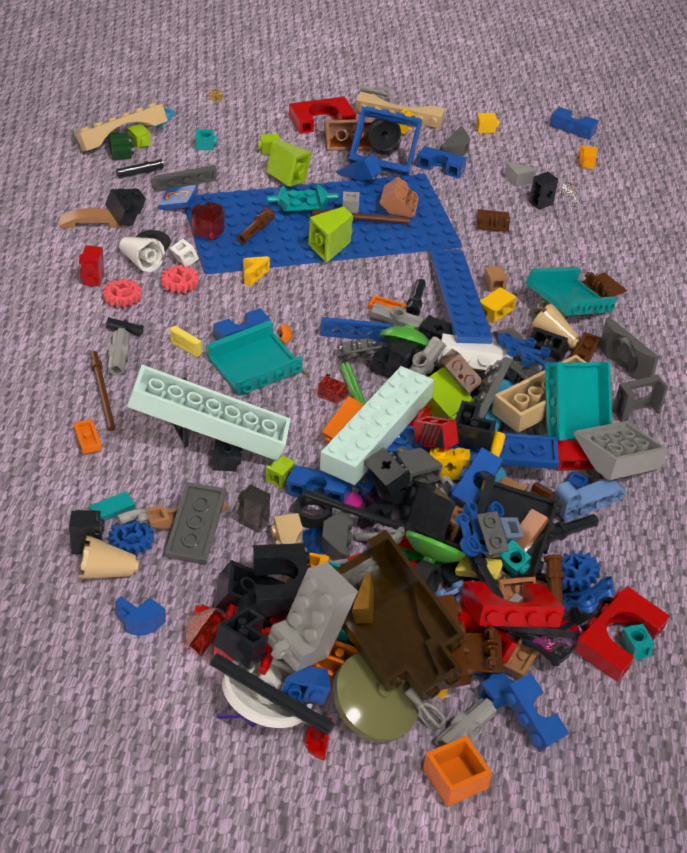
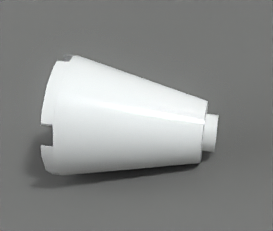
M124 237L119 245L120 251L142 271L152 272L162 264L161 258L165 254L164 246L156 239Z

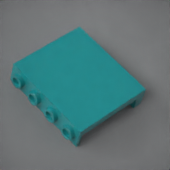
M578 267L531 269L525 283L546 301L553 304L565 316L611 313L618 299L617 296L600 297L578 280L581 269Z
M270 320L206 344L207 358L238 396L303 371V357H294L275 335L274 324Z
M610 362L545 363L547 436L557 437V440L576 439L574 431L612 424Z

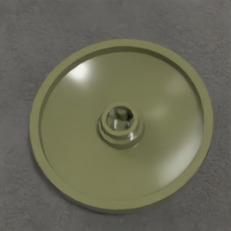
M360 653L348 658L336 672L333 681V698L336 709L344 723L354 733L366 740L386 743L400 738L412 728L419 712L415 707L416 705L405 694V691L411 687L408 681L405 679V682L396 689L392 687L386 691Z

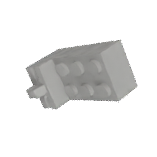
M328 562L307 569L286 620L274 624L268 636V644L273 648L271 655L276 660L283 658L295 672L328 658L358 593Z

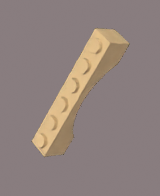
M360 92L356 100L355 113H361L362 106H373L377 110L387 109L395 114L406 108L415 114L417 118L422 119V126L440 129L444 121L445 108L432 105L425 107L399 106L386 102L374 94Z
M156 102L147 105L148 108L143 109V107L134 109V113L125 112L120 114V118L116 119V116L107 119L108 122L106 123L101 121L93 124L94 127L92 128L87 126L79 129L80 132L76 133V137L81 150L88 151L101 146L112 130L125 123H139L151 127L167 122L163 105L156 104Z
M298 513L274 516V525H271L270 529L272 538L276 537L277 541H275V544L302 542L303 527ZM284 575L285 583L294 580Z

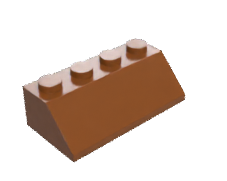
M359 119L326 120L324 123V139L327 150H351ZM365 119L358 150H372L369 145L368 129L375 119Z

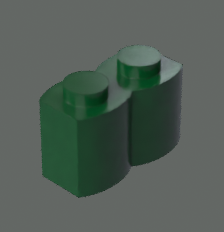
M128 133L108 134L112 160L131 159V155H134V147L131 137H128Z

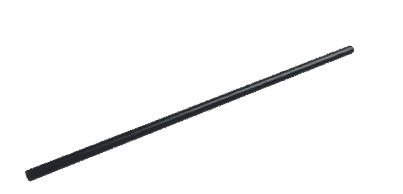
M306 490L304 493L305 498L387 527H392L395 530L399 527H404L405 533L408 530L434 539L409 525ZM445 538L441 542L462 552L460 543ZM536 573L535 578L549 584L545 579V573ZM604 597L603 603L610 605L613 597Z

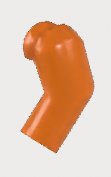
M282 324L278 327V331H281L279 334L282 335L280 340L286 345L293 337L291 328L287 324Z

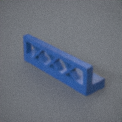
M322 317L320 336L357 340L369 338L377 342L391 343L381 338L380 332L393 327V324Z

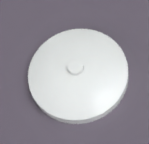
M273 658L266 675L258 673L261 662L249 669L236 660L232 661L280 691L286 678L295 672L281 659L276 660ZM226 674L224 675L222 681L224 695L229 704L243 717L259 725L272 728H287L302 722L301 719ZM299 701L310 709L313 706V703Z

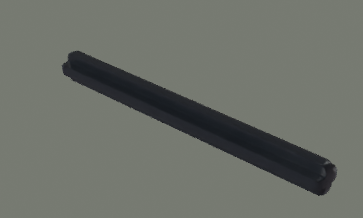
M216 653L211 659L210 665L322 733L329 735L335 725L334 722L222 655Z

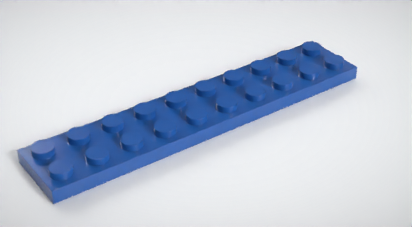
M430 249V258L456 343L492 344L493 337L463 250Z
M407 426L386 450L388 453L392 451L397 457L396 451L402 446H405L408 450L423 448L429 454L430 449L437 447L425 448V445L416 444L414 426ZM504 433L506 436L502 452L500 453V458L503 459L502 465L558 469L557 437ZM455 444L451 446V449H470V459L475 452L477 454L480 452V449Z

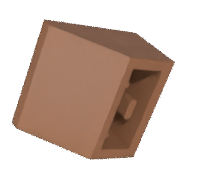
M398 176L384 185L380 204L391 215L414 217L419 198L408 187V184Z

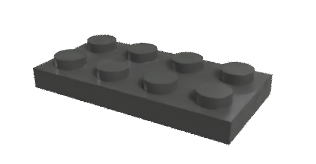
M507 356L497 360L494 365H489L485 371V379L477 387V396H474L470 401L481 404L480 418L485 417L512 362Z
M186 482L165 550V557L207 564L227 494L226 488Z

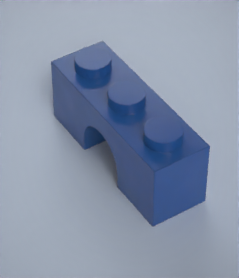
M558 107L552 113L550 126L588 140L597 132L599 122L597 119L588 116L582 119L572 118V111L562 107Z
M424 146L418 153L416 167L431 171L433 167L441 166L446 169L445 175L459 179L466 169L467 157Z
M259 308L245 313V324H235L230 319L214 323L213 337L219 340L266 321H271V319Z
M481 448L478 454L475 452L469 461L471 463L468 469L464 468L459 477L461 481L458 485L455 483L449 492L451 499L456 502L455 506L460 505L463 507L469 501H473L477 505L482 490L476 487L473 481L476 479L486 481L488 474L496 476L501 468L503 459L484 448Z
M297 465L293 467L286 481L287 495L294 497L300 496L306 490L323 491L329 498L346 503L352 493L351 483L324 471Z
M474 672V675H480L487 679L481 682L480 698L489 699L495 709L507 705L502 691L512 684L513 680L509 679L504 672Z
M532 673L513 682L502 691L505 702L513 709L518 723L524 727L529 735L531 744L539 752L569 734L557 713L550 717H543L536 712L534 701L544 692Z

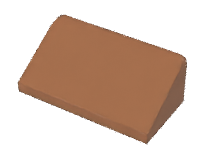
M531 509L520 524L524 537L516 543L526 552L548 524V517Z
M536 578L496 579L495 582L504 596L503 599L509 600L515 593L521 596L523 584L536 583Z

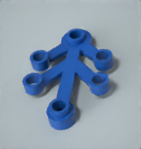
M508 332L498 334L497 343L506 348V353L511 357H516L519 353L522 360L521 363L524 366L531 367L533 361L543 366L542 372L545 370V363H554L553 361L546 362L538 357L548 358L551 350L546 347H541L540 350L533 349L536 344V340L527 337L526 340L513 338V335Z
M469 501L463 506L464 512L455 517V522L462 528L464 537L460 542L461 550L469 557H474L478 553H484L490 559L492 555L488 554L486 545L479 542V540H484L477 518V505L473 501ZM494 501L486 507L485 513L497 511L500 518L504 515L503 506L499 502ZM470 520H471V525H472V530H473L472 536H471V532H470V528H469V524H468V523L470 522Z
M603 577L592 588L582 587V591L563 590L564 611L570 610L573 607H577L579 611L584 613L596 610L600 599L616 594L612 577Z

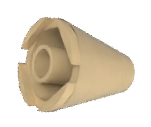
M548 304L545 307L547 310L545 312L541 311L530 326L532 329L529 331L532 333L534 327L567 337L570 345L568 350L570 348L574 349L580 342L578 340L579 335L553 304Z
M86 536V541H89V544H84L80 563L83 573H79L78 578L131 577L133 572L137 573L139 560H136V555L92 536Z

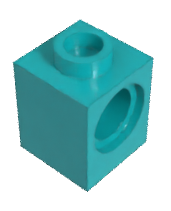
M195 129L196 150H214V145H217V136H214V130Z
M512 540L507 544L509 551L500 553L497 559L502 560L503 567L516 577L519 573L523 575L530 568L531 556ZM513 556L518 557L521 562L513 563L510 558Z
M640 624L623 628L620 643L624 650L635 657L633 661L651 657L655 643L645 626Z

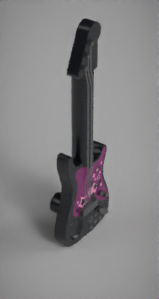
M510 631L523 638L522 645L540 652L551 661L553 666H560V663L564 662L571 655V646L563 642L552 640L545 635H539L538 637L530 633Z

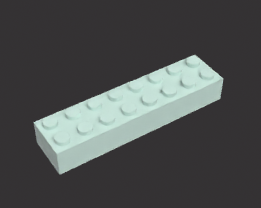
M141 365L127 405L131 409L274 460L279 459L286 445L291 420L288 417L145 365Z
M401 366L321 451L320 470L355 485L368 471L364 461L381 448L387 449L415 418L419 410L433 397L434 379Z

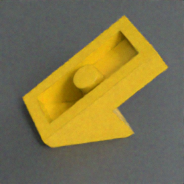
M270 257L243 259L244 285L250 287L270 271Z

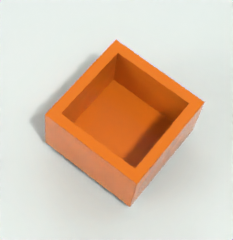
M467 735L429 751L425 755L423 770L447 807L489 789L492 771Z

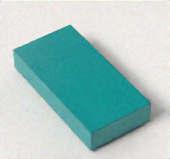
M127 491L89 506V510L101 511V519H105V521L136 509V504Z

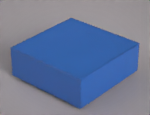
M571 471L567 481L577 490L587 486L590 477Z

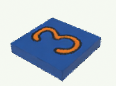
M197 185L167 188L158 205L159 209L169 210L190 207L198 191Z

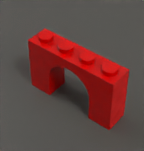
M345 96L289 103V117L299 134L314 132L313 116L328 115L336 120H356V113Z
M464 581L460 602L479 626L560 628L565 609L544 584L524 583L521 592L523 601L513 602L495 595L485 582Z
M628 586L622 592L618 590L611 600L612 603L610 605L606 603L599 613L600 616L598 618L593 617L587 626L588 629L586 631L582 630L578 639H575L577 644L574 651L617 682L630 669L635 657L610 638L607 627L616 623L634 626L643 624L654 641L666 627L670 615Z

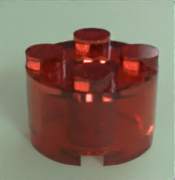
M206 202V205L199 203L192 208V233L194 235L214 240L224 232L225 211L220 204Z

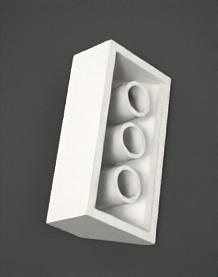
M443 334L441 341L446 344V348L438 357L437 367H444L439 362V359L452 348L462 355L476 373L485 371L489 365H494L497 360H501L506 356L513 360V357L506 353V348L492 341V344L456 343L454 335Z

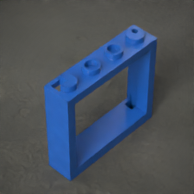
M362 106L349 156V163L366 157L357 155V150L367 116L416 128L407 165L377 159L382 171L399 175H410L422 127V119L415 116H405V114L396 112V114L391 113L387 109L377 110L373 106Z

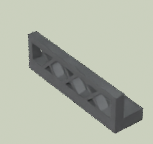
M215 165L157 175L151 178V183L156 192H160L172 187L217 181V168Z

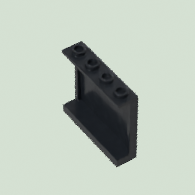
M488 474L477 505V514L485 513L486 507L492 502L497 501L504 509L502 517L518 518L519 524L522 523L531 509L545 515L549 519L548 524L527 551L531 556L529 563L531 566L522 576L535 577L536 573L541 574L544 562L541 561L542 554L547 555L550 546L547 538L548 535L553 536L556 524L552 522L554 516L559 517L562 505L558 504L560 497L557 496L555 501L495 482L496 476ZM472 525L470 526L471 536L473 534ZM479 540L480 544L486 545L484 540ZM480 553L483 558H487L484 553ZM513 556L510 558L513 563L521 562L518 557Z

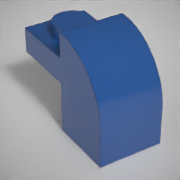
M122 596L115 601V614L120 621L125 622V631L129 634L137 636L148 635L166 622V609L150 597L138 607Z

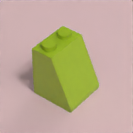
M282 140L275 141L270 147V157L267 161L266 172L287 186L303 183L306 181L312 152Z
M340 207L310 217L308 245L325 262L330 261L351 242L352 213L345 207Z
M444 366L429 377L434 379L433 397L424 407L428 405L432 407L430 411L432 412V417L455 420L462 400L470 402L472 397Z

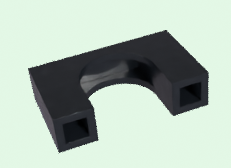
M305 543L253 545L254 575H285L294 579L279 585H256V612L262 616H288L307 569L311 568V565H309L310 552L305 551Z

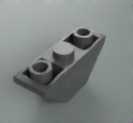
M460 126L450 138H447L444 144H441L439 150L464 156L469 151L470 137L465 129Z
M340 511L324 521L321 551L330 556V559L333 561L350 557L351 548H348L347 544L351 545L352 532H348V529L352 530L353 517H349V513Z

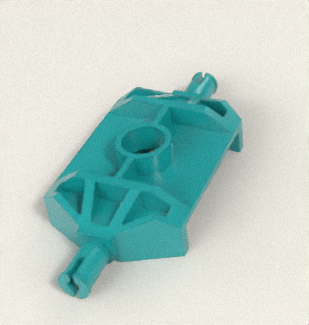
M317 185L316 190L286 191L285 186H282L279 195L267 196V203L277 202L283 211L325 210L329 200H339L338 193H327L320 185Z

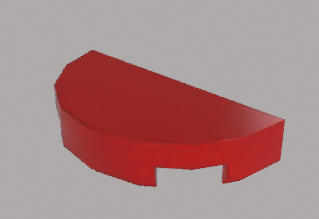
M309 725L305 733V745L309 753L315 758L325 761L329 735Z

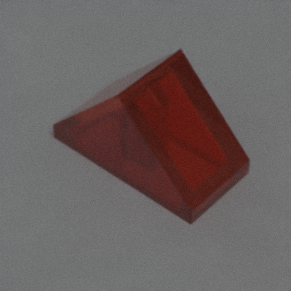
M214 607L187 618L186 643L198 655L202 656L215 639L219 623L226 620V618Z

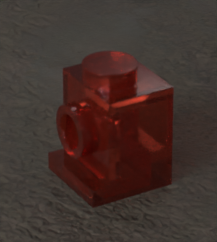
M327 373L318 385V397L338 405L342 399L344 400L347 397V383L333 379Z

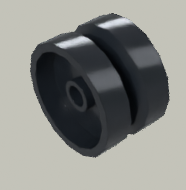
M375 119L368 129L369 145L372 150L381 155H390L397 151L401 144L399 124Z

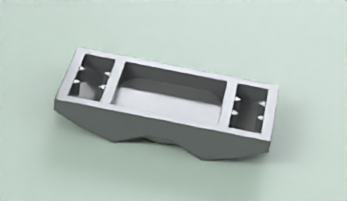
M610 317L606 318L600 347L607 359L616 361L619 366L627 370L629 377L636 380L654 376L659 356Z

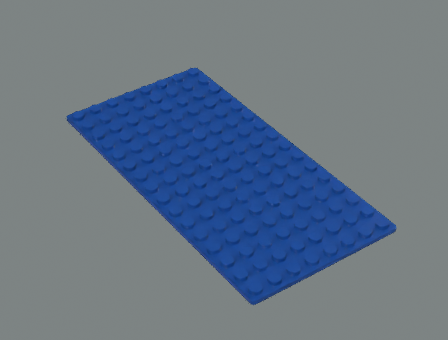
M421 173L402 175L399 177L408 184V187L419 198L415 216L409 217V224L353 219L351 242L330 261L425 252L437 248H461L462 243L427 176ZM398 176L375 178L371 181L369 179L363 181L344 180L341 182L285 186L286 191L316 190L317 185H320L327 193H338L339 200H329L325 210L343 207V191L360 192L358 213L405 217L389 214L380 204L384 185ZM282 187L195 195L190 207L185 208L205 274L243 271V259L252 257H270V268L325 262L308 245L309 223L313 210L283 211L277 202L267 203V196L279 195ZM264 208L271 209L275 214L274 220L268 222L267 227L255 233L247 243H240L237 239L238 235L254 222L255 216L260 215Z

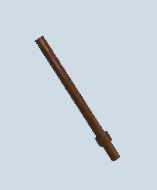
M313 209V215H312V216H315V215H318V214H321V213H325V212L331 211L332 209H326V210H314V209ZM352 213L355 220L409 224L410 222L409 217Z
M92 351L90 353L92 360L91 368L95 373L108 431H115L116 428L102 374V362L99 360L97 351Z

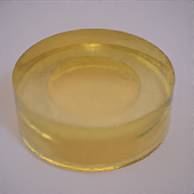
M220 90L209 92V99L212 101H221L224 98V94Z

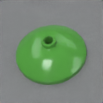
M405 324V327L393 326L380 332V337L387 341L396 343L401 338L415 344L418 350H423L429 343V339L423 333L415 330L416 327L410 324Z
M408 530L405 534L413 549L423 555V560L434 564L436 561L452 563L461 561L466 557V554L429 537Z

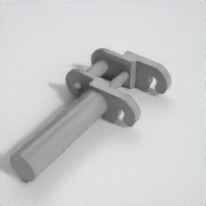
M392 527L386 529L396 543H400L403 540L405 534L404 527H399L397 530H393ZM381 532L357 533L355 539L356 541H367Z

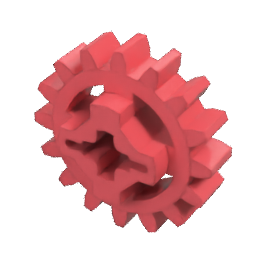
M173 265V268L167 267V271L163 270V274H161L162 287H165V290L171 289V293L177 291L178 294L181 291L187 293V290L193 291V288H197V284H199L198 272H195L194 268L189 269V266L183 267V265Z
M119 278V281L113 279L112 283L108 282L107 286H104L103 291L105 302H110V306L116 304L117 308L120 305H123L124 308H126V305L133 306V303H138L142 295L139 283L135 284V280L128 281V278L125 280Z

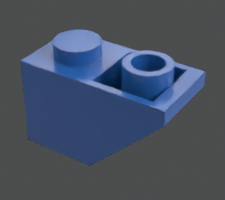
M308 666L294 672L286 678L281 691L297 701L324 705L331 689L328 670Z

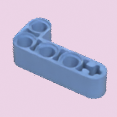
M602 479L577 490L570 482L566 481L556 488L553 500L556 501L557 496L560 497L558 504L562 505L559 516L565 522L585 515V513L588 514L601 507L620 501L625 496L626 490L616 479Z

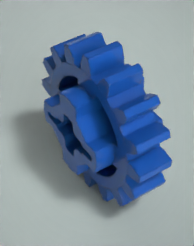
M137 520L121 525L117 521V526L112 525V531L108 532L110 545L134 554L136 557H138V552L145 554L146 548L151 549L152 543H154V529L151 528L149 523H139Z
M574 550L571 551V555L563 553L564 558L563 562H561L562 572L565 575L562 581L563 589L569 586L571 591H574L575 588L582 591V587L585 586L589 589L591 588L590 583H597L596 578H600V564L597 562L596 557L591 558L590 552L584 555L583 550H580L578 554H575Z

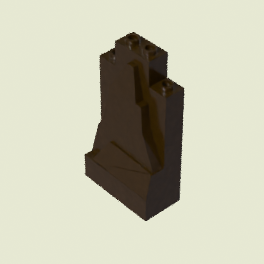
M382 531L367 540V551L335 569L358 592L365 574L370 573L372 575L374 584L372 623L356 624L354 622L352 608L356 600L355 597L342 625V629L386 691L392 687L393 689L400 687L406 679L421 701L426 698L432 699L440 693V689L447 685L451 687L460 680L462 668L451 653L456 652L462 647L464 633L388 531Z

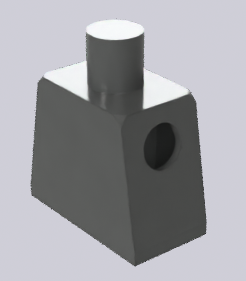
M405 446L397 449L398 463L400 465L403 463L409 470L410 474H408L411 483L412 480L427 484L439 481L443 465L423 448L408 450Z

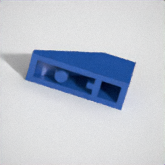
M372 154L340 168L336 173L362 181L365 179L371 181L378 177L377 174L382 169L375 154Z

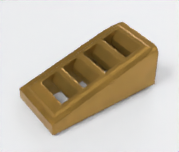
M370 573L365 574L352 608L356 624L372 623L374 584Z

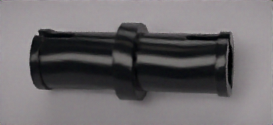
M108 317L106 321L107 329L118 330V328H124L130 334L140 337L144 330V325L130 323L125 319L122 321Z

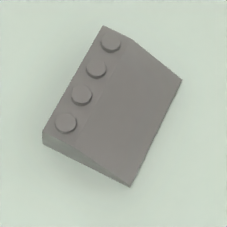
M627 421L574 431V436L595 470L607 480L660 469L668 450L667 447Z

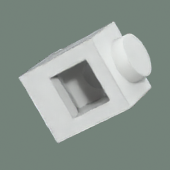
M184 239L170 247L174 258L183 264L184 267L190 266L199 259L194 247Z

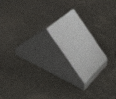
M507 161L505 176L515 187L533 183V177L536 176L537 168Z

